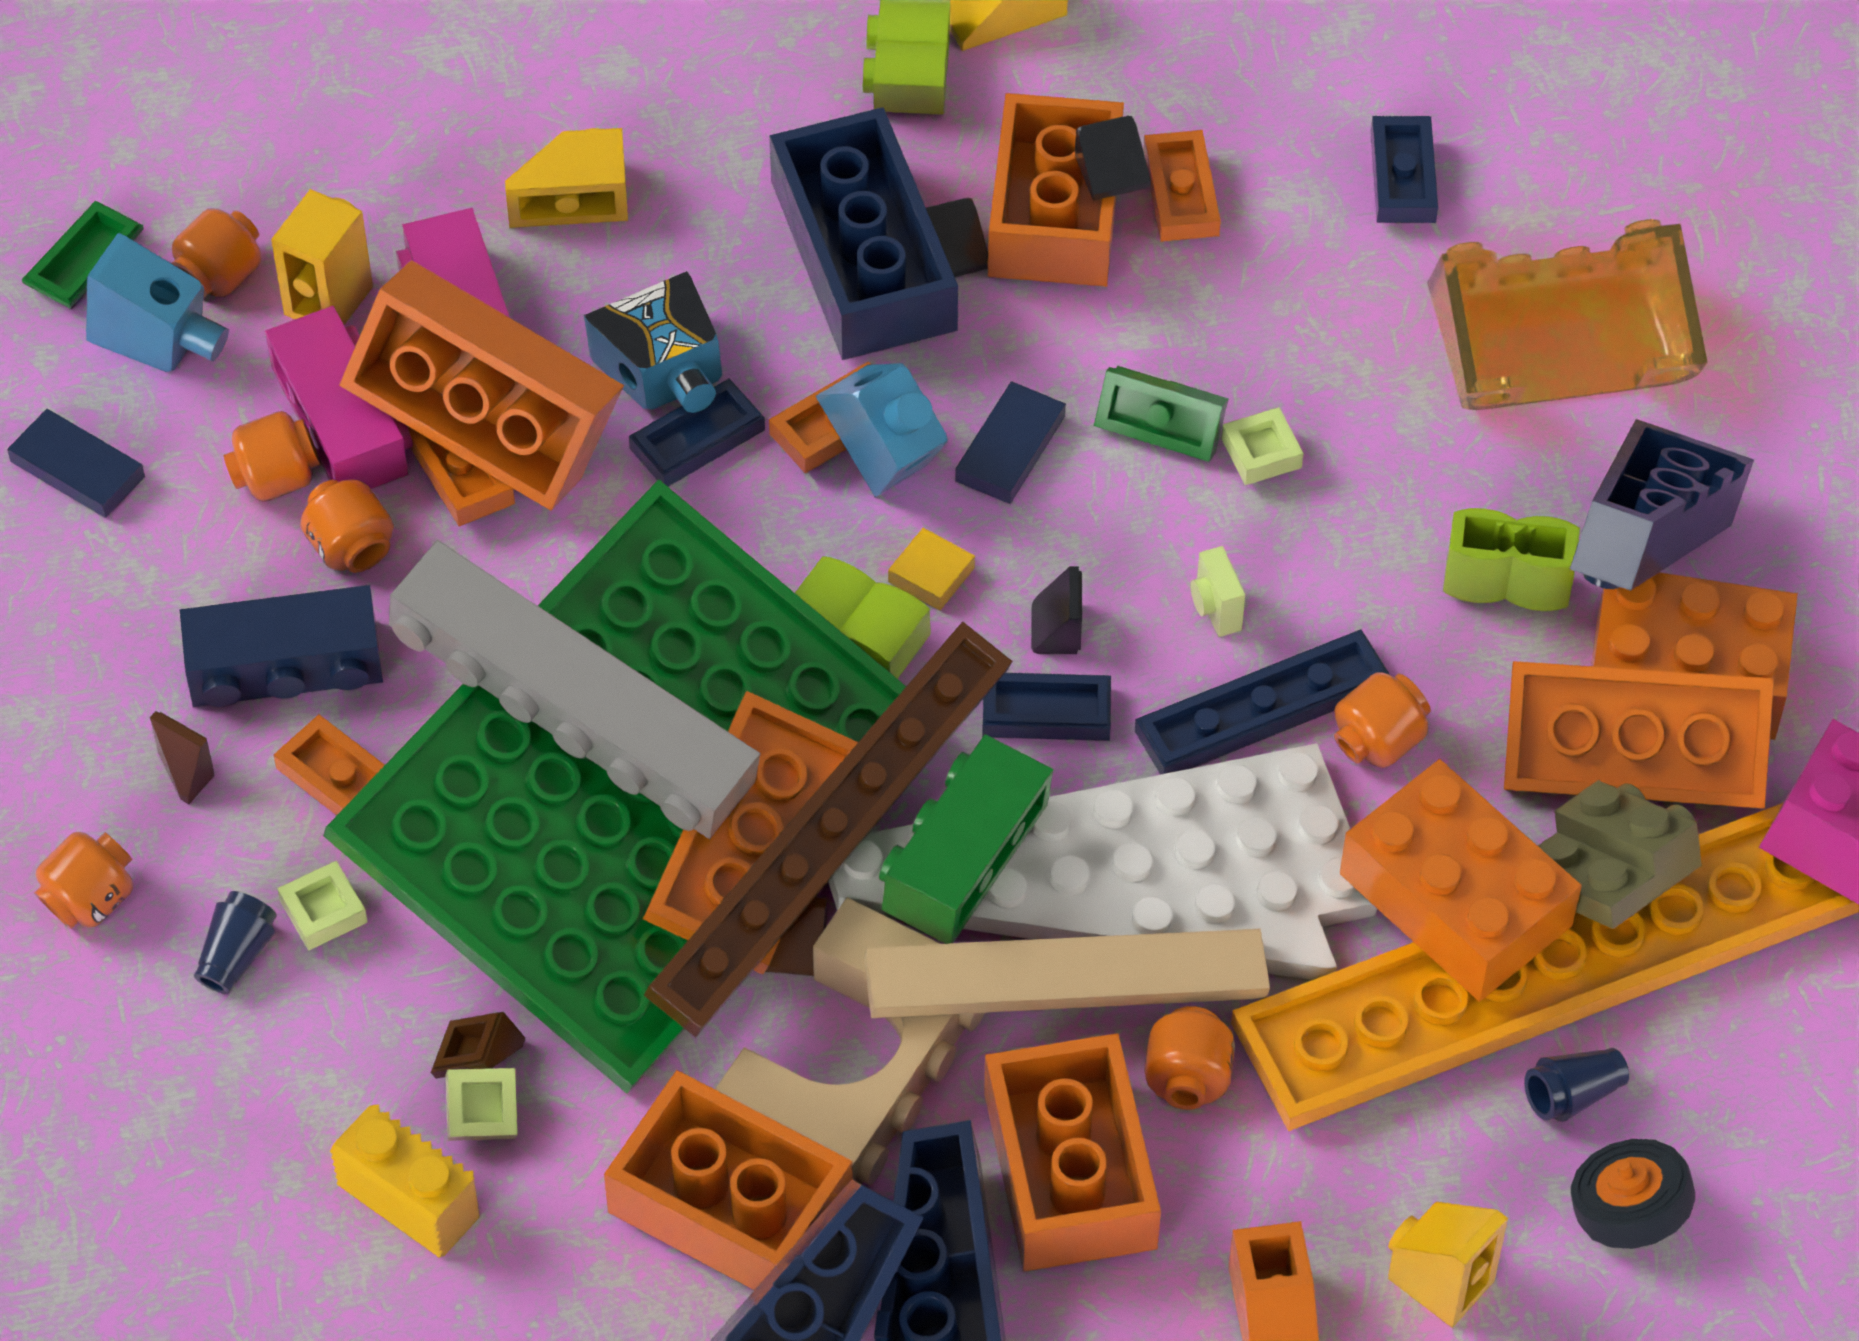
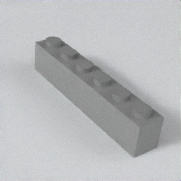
M436 540L390 594L389 626L392 627L393 632L401 642L416 651L427 650L445 662L447 669L460 682L470 687L481 686L499 698L500 704L511 716L525 723H529L532 720L553 734L555 742L568 754L576 758H584L586 756L607 770L609 778L625 792L634 795L639 792L659 805L663 814L679 828L687 831L695 829L708 839H711L755 783L760 758L758 751L439 540Z

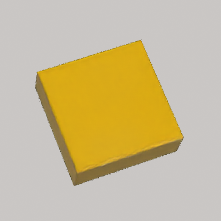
M923 527L888 569V582L932 607L941 610L975 569V555Z

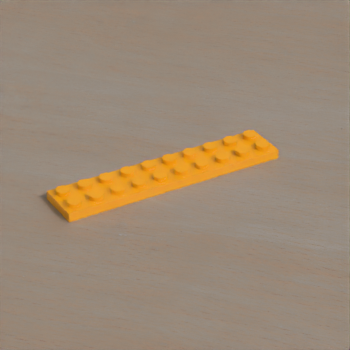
M1781 803L1699 834L1702 866L1616 928L1612 929L1579 913H1575L1573 926L1481 1002L1476 1000L1419 946L1412 942L1232 1010L1231 1025L1287 1130L1291 1131L1859 912V904L1759 848L1783 805Z

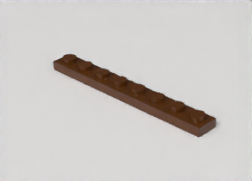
M962 621L654 979L644 996L694 1037H697L1002 678L1013 661Z

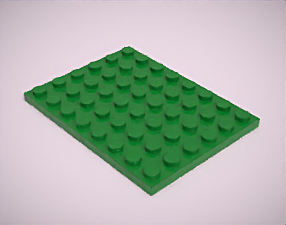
M659 479L538 605L726 731H728L745 692L748 691L859 742L906 688L901 681ZM462 684L326 826L323 837L626 1094L631 1091L684 1031L685 1028L652 1003L644 994L649 985L688 940L643 920L683 829L673 824L663 814L659 805L640 792L634 795L619 788L609 778L607 770L586 756L584 758H576L565 752L555 742L553 734L532 720L529 723H525L511 716L502 707L499 698L481 686L470 687Z

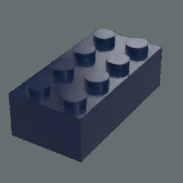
M884 107L769 135L771 182L841 359L846 360L958 331V284Z

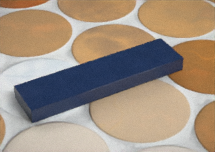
M1362 629L1139 717L1135 719V733L1160 775L1191 769L1335 711V706L1339 701L1368 677L1377 672L1389 674Z

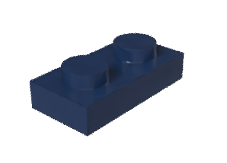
M1372 116L1370 133L1376 222L1436 223L1438 198L1431 116Z

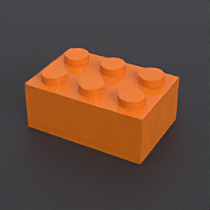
M1005 93L989 224L988 277L1107 287L1117 195L1093 201L1075 158L1076 130L1081 126L1123 117L1124 102Z
M1661 572L1633 590L1622 587L1618 589L1602 588L1591 666L1774 678L1770 739L1776 740L1787 698L1798 593Z
M1440 758L1346 832L1339 873L1479 1002L1573 926L1582 887L1577 880Z
M1115 1033L986 1054L984 1096L1023 1272L1158 1250L1161 1209L1119 1034Z
M676 1070L604 1173L607 1209L611 1215L755 1290L845 1186L853 1180V1162Z

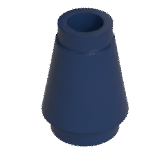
M238 891L229 892L225 902L216 903L194 978L213 991L229 994L233 985L237 983L275 935L272 924L277 917L276 912L270 906L251 895Z
M1616 1048L1543 1057L1537 1061L1535 1068L1529 1069L1526 1072L1524 1087L1529 1104L1538 1117L1543 1120L1554 1118L1557 1121L1565 1122L1616 1091L1617 1088L1627 1085L1629 1069L1625 1058Z

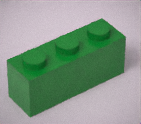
M984 734L970 755L961 752L947 774L945 780L947 788L939 800L936 801L929 798L920 809L912 828L914 835L905 848L896 845L885 859L879 874V880L885 883L882 910L945 944L953 943L1048 806L1054 769Z

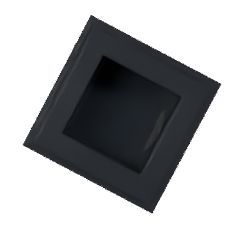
M1132 116L1119 117L1077 128L1075 158L1093 201L1151 187V179L1138 128Z
M964 198L926 207L954 277L988 269V250L977 209L972 198Z
M1069 566L1033 600L1031 606V649L1034 653L1077 654L1078 650H1081L1082 571H1079V566Z

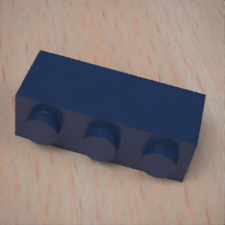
M370 585L179 609L185 674L193 707L208 705L226 707L238 701L269 697L287 699L296 697L301 693L330 689L355 690L364 685L383 683Z

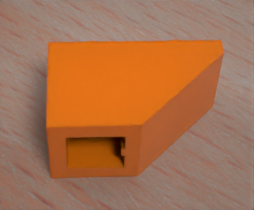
M1301 1221L1233 1230L1228 1269L1242 1341H1319L1314 1281Z

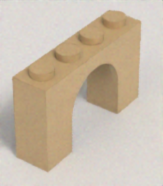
M847 897L813 946L814 980L870 1008L864 962L867 947L940 943ZM985 1013L885 1018L893 1026L900 1038L901 1043L890 1062L877 1073L866 1079L848 1084L834 1085L811 1081L743 1047L715 1090L852 1160L853 1180L860 1184L864 1182L872 1185L886 1164L889 1149L886 1147L897 1131L903 1133V1131H908L912 1127L923 1103L921 1094L931 1079L939 1082L944 1078L956 1054V1046L954 1044L964 1029L969 1031L975 1030Z

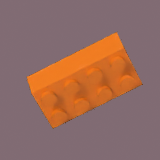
M413 260L407 263L379 289L339 386L550 511L581 480L624 387L620 382Z

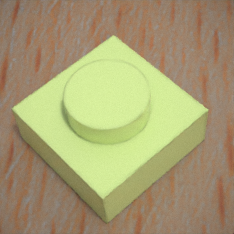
M1280 407L1222 425L1221 439L1245 485L1302 468L1304 453Z
M1220 546L1199 552L1197 579L1191 580L1190 583L1191 595L1197 612L1200 616H1209L1218 637L1242 631L1245 593L1224 547Z
M337 861L277 888L280 903L308 951L368 923L366 910Z
M515 1068L447 1070L448 1141L515 1139L517 1137Z

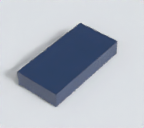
M730 378L714 386L716 390L715 398L705 409L690 413L680 406L629 436L630 450L656 480L659 479L669 487L765 431V417Z
M1011 381L955 468V481L1011 504L1065 418L1066 403Z
M48 408L7 448L10 462L104 518L145 478L143 465Z
M1005 673L983 699L982 737L986 734L992 738L1110 741L1111 675Z

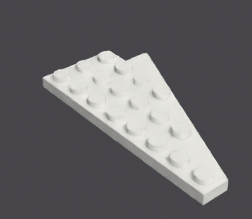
M1316 743L1049 797L1048 806L963 929L1028 939L1261 929L1268 974L1314 980L1335 972L1337 968L1322 927L1376 916L1377 908L1339 874L1345 834L1350 830V826ZM913 824L868 834L829 880L837 910L848 897L888 918L898 919L882 910L885 883L879 880V874L890 851L896 845L905 848L914 835L912 833Z

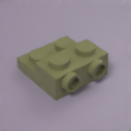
M1598 780L1585 788L1581 793L1554 811L1557 833L1538 845L1582 885L1576 913L1612 929L1702 866L1698 827L1692 814L1685 807L1678 804H1673L1665 809L1648 802L1637 787L1628 783H1624L1616 788Z

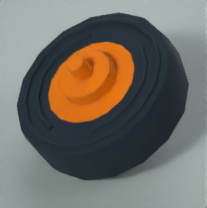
M1653 1139L1620 1141L1609 1144L1591 1154L1576 1170L1570 1187L1577 1222L1592 1240L1610 1248L1635 1249L1660 1242L1677 1232L1691 1215L1695 1202V1189L1687 1162L1672 1146Z

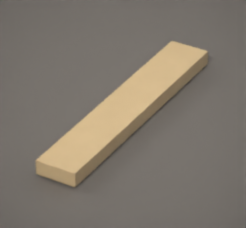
M1261 929L867 947L864 956L871 1018L1264 999L1270 990Z

